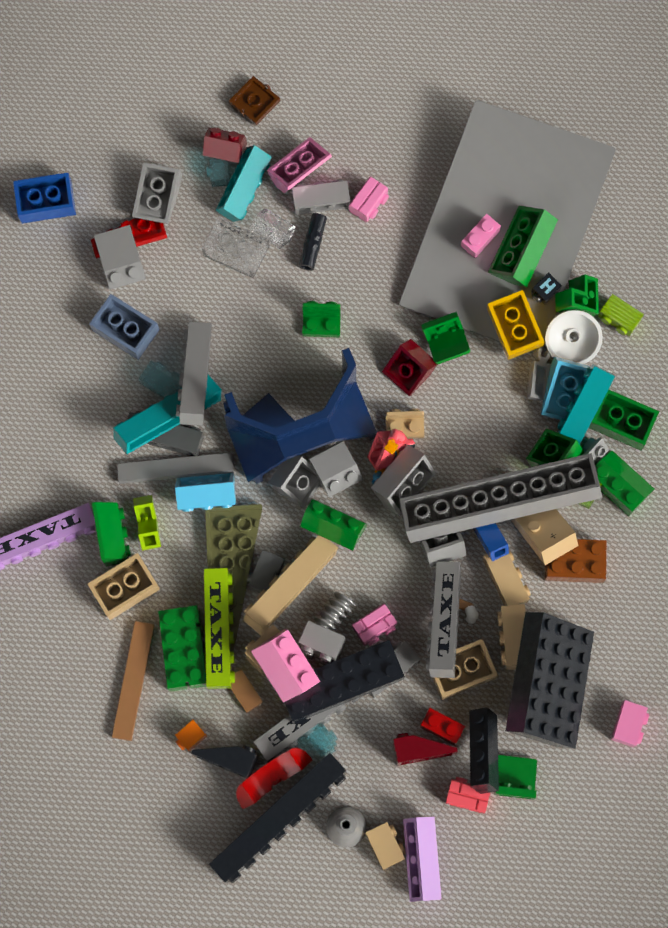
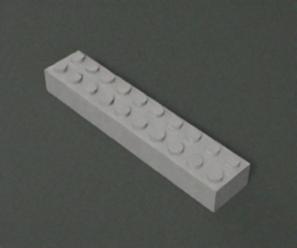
M590 453L400 498L406 534L410 543L600 499L602 498L593 456Z

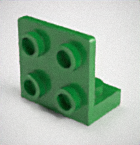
M316 301L302 303V336L340 338V304L332 301L326 302V304Z
M498 755L499 791L494 792V795L530 800L536 799L537 760Z

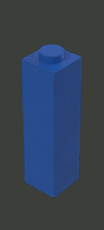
M496 523L473 528L491 561L509 554L508 543Z

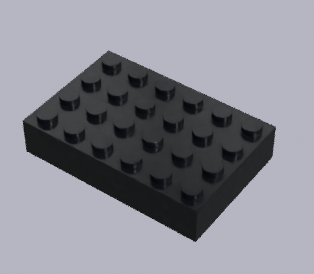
M525 612L506 732L559 748L576 749L594 631L544 612Z

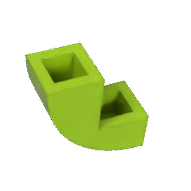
M152 495L133 498L142 551L161 547Z

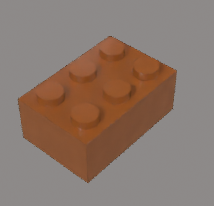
M577 539L578 546L545 565V581L604 583L606 580L607 540Z

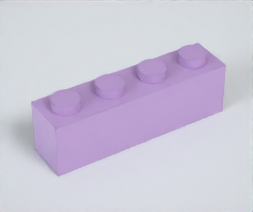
M416 817L403 819L410 902L441 900L435 818Z

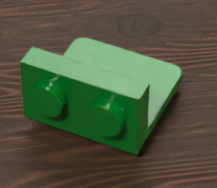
M457 311L421 324L435 364L444 363L470 352V347Z

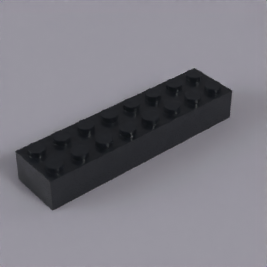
M329 753L210 862L209 865L225 883L237 881L242 876L240 872L244 868H251L257 862L255 858L260 853L265 855L272 848L270 844L275 839L280 841L287 834L285 830L290 825L294 828L302 820L300 816L304 812L309 814L316 807L315 802L320 798L324 800L331 793V787L334 785L338 787L346 780V769Z

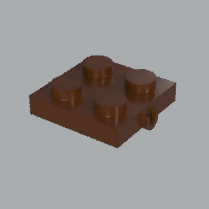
M253 76L229 100V104L239 114L241 113L243 117L257 126L280 102V97L271 91L268 84L264 85Z

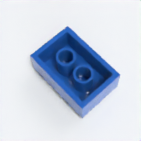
M69 173L13 181L17 214L22 224L76 215L73 187Z

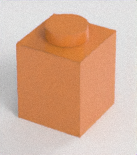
M192 720L175 734L178 738L175 742L182 750L187 749L190 752L207 735Z

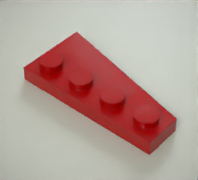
M134 218L120 223L121 226L117 227L121 228L130 225L136 247L167 238L164 224ZM93 238L91 243L97 259L100 258L95 238Z

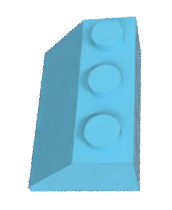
M234 473L177 478L175 484L177 510L189 512L193 511L194 508L209 510L214 506H221V508L232 507V505L236 504Z

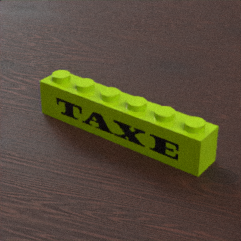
M228 568L204 569L206 687L208 689L232 688V683H235V671H231V663H235L234 651H231V644H234V632H230V624H234L233 612H230V605H233V593H229V585H233L232 573H229Z

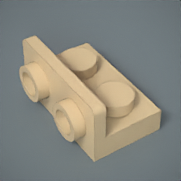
M392 409L386 412V431H391L392 429L401 430L407 439L424 438V411L409 409L406 412H401L399 409Z

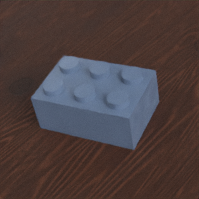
M112 294L109 295L89 323L93 332L137 360L140 359L160 331L158 323Z

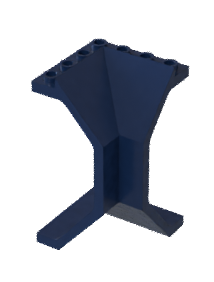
M350 348L342 350L343 377L322 411L280 427H272L241 415L232 392L224 394L226 401L223 402L226 413L224 415L226 426L248 482L255 480L256 484L263 482L262 476L282 462L332 442L369 437L370 441L375 439L377 431L356 382V363Z

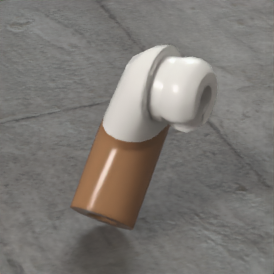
M459 599V609L465 611L467 615L466 621L474 624L479 616L474 604Z

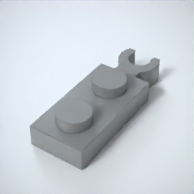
M537 349L534 352L535 360L530 365L527 398L543 402L551 367L550 364H546L550 358V353L546 351L542 357L541 349Z

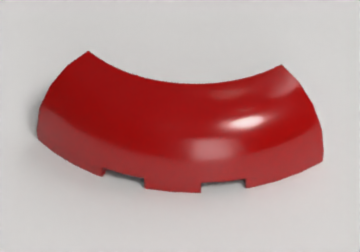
M292 748L261 767L237 787L236 796L241 808L245 809L255 804L271 791L273 786L302 771L312 761V758L306 751L300 748Z

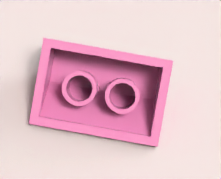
M309 137L267 171L273 184L283 193H286L332 156Z
M287 629L280 631L251 650V653L282 702L304 693L320 682Z

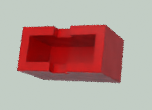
M429 708L420 728L455 746L465 726Z

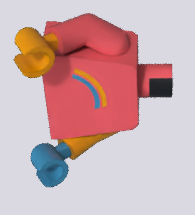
M392 429L391 431L377 432L367 456L375 468L372 484L380 478L386 468L397 458L401 450L407 445L415 448L414 440L407 439L401 430Z

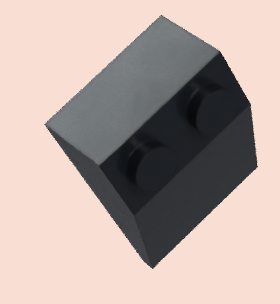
M246 745L243 748L236 746L194 749L191 752L196 758L246 779L251 776L259 758L255 754V749Z

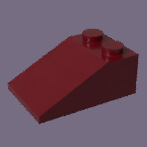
M408 733L397 734V737L393 739L397 766L454 756L458 752L456 747L415 735L409 736Z

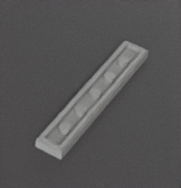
M232 453L117 464L119 484L234 473Z

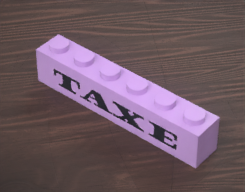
M86 503L0 538V570H3L5 565L10 563L18 564L22 562L25 557L38 556L42 550L47 548L49 550L55 549L62 542L75 541L78 539L77 536L82 534L90 535L94 533L96 525L90 504Z

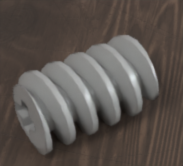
M339 592L334 593L336 599H329L331 605H324L326 611H319L321 617H314L317 625L336 630L334 623L341 624L339 617L346 618L344 611L351 613L349 605L356 607L347 596Z

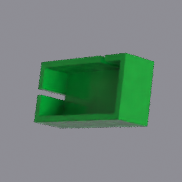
M198 606L158 611L167 689L170 692L187 689L186 683L188 682L191 689L206 687V660Z

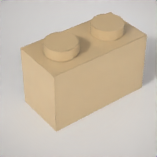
M388 822L365 833L382 870L405 860L403 855L406 854L402 843L398 844L395 839L397 832L393 824L389 826Z

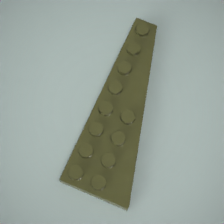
M262 504L239 505L229 508L213 507L212 509L205 510L208 569L228 568L229 573H232L233 585H229V593H233V605H230V612H233L234 624H230V632H234V644H231V651H234L248 584L247 578L251 569L262 514Z

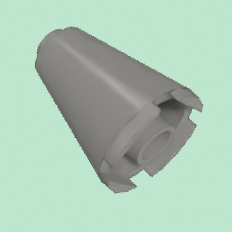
M341 807L333 811L329 816L326 824L327 834L334 844L340 847H352L364 838L366 821L357 809ZM348 821L350 823V827L348 829H344L342 827L343 822Z

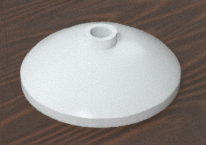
M567 310L555 316L549 323L545 334L546 347L552 357L585 364L592 360L599 352L603 338L602 330L597 320L589 313L581 310ZM575 332L576 336L571 338L569 336L570 333Z

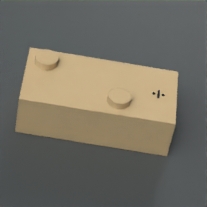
M557 509L510 520L544 565L578 546L575 531Z

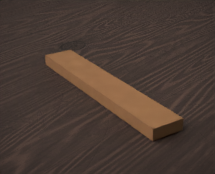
M135 621L112 738L132 741L155 627L154 624Z

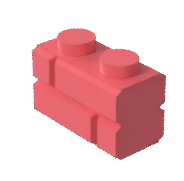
M456 777V780L451 779L445 804L485 814L490 793H478L470 787L467 779Z

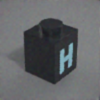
M547 273L532 288V297L538 303L542 302L545 305L561 290L562 285L550 273Z

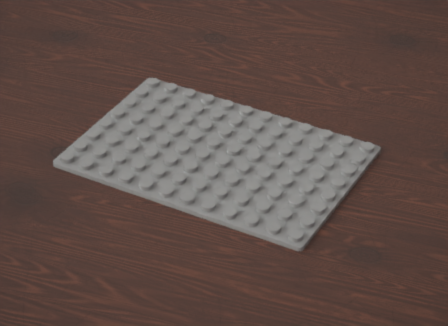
M476 101L400 299V306L434 319L457 311L463 329L500 342L487 310V304L523 290L545 344L546 329L556 314L555 296L545 305L542 302L538 303L532 297V288L547 273H550L562 285L559 292L565 290L615 154V148L485 102ZM518 206L545 209L558 219L527 287L511 284L488 273ZM488 214L501 225L500 232L474 258L461 247V241Z

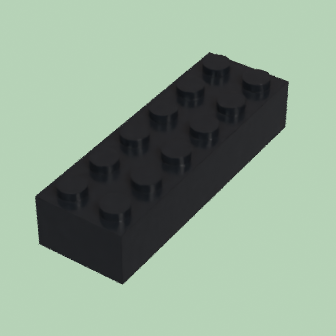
M387 640L314 669L320 682L304 693L285 701V704L294 724L404 680L405 676L390 640Z

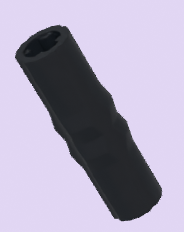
M313 213L311 216L299 262L301 269L313 271L315 268L327 217L322 214Z

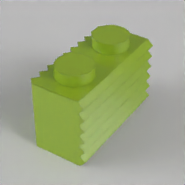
M612 294L600 310L598 316L604 324L614 326L619 334L630 337L644 314Z

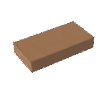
M242 669L236 672L235 683H232V688L230 689L245 712L248 713L262 704L263 701Z

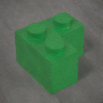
M586 274L568 280L569 289L555 294L556 312L558 313L567 310H581L592 316L599 314L598 278Z

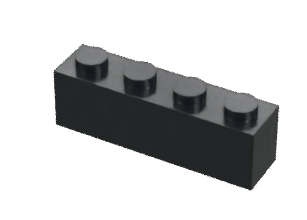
M488 707L469 710L470 787L480 794L499 791L497 715Z

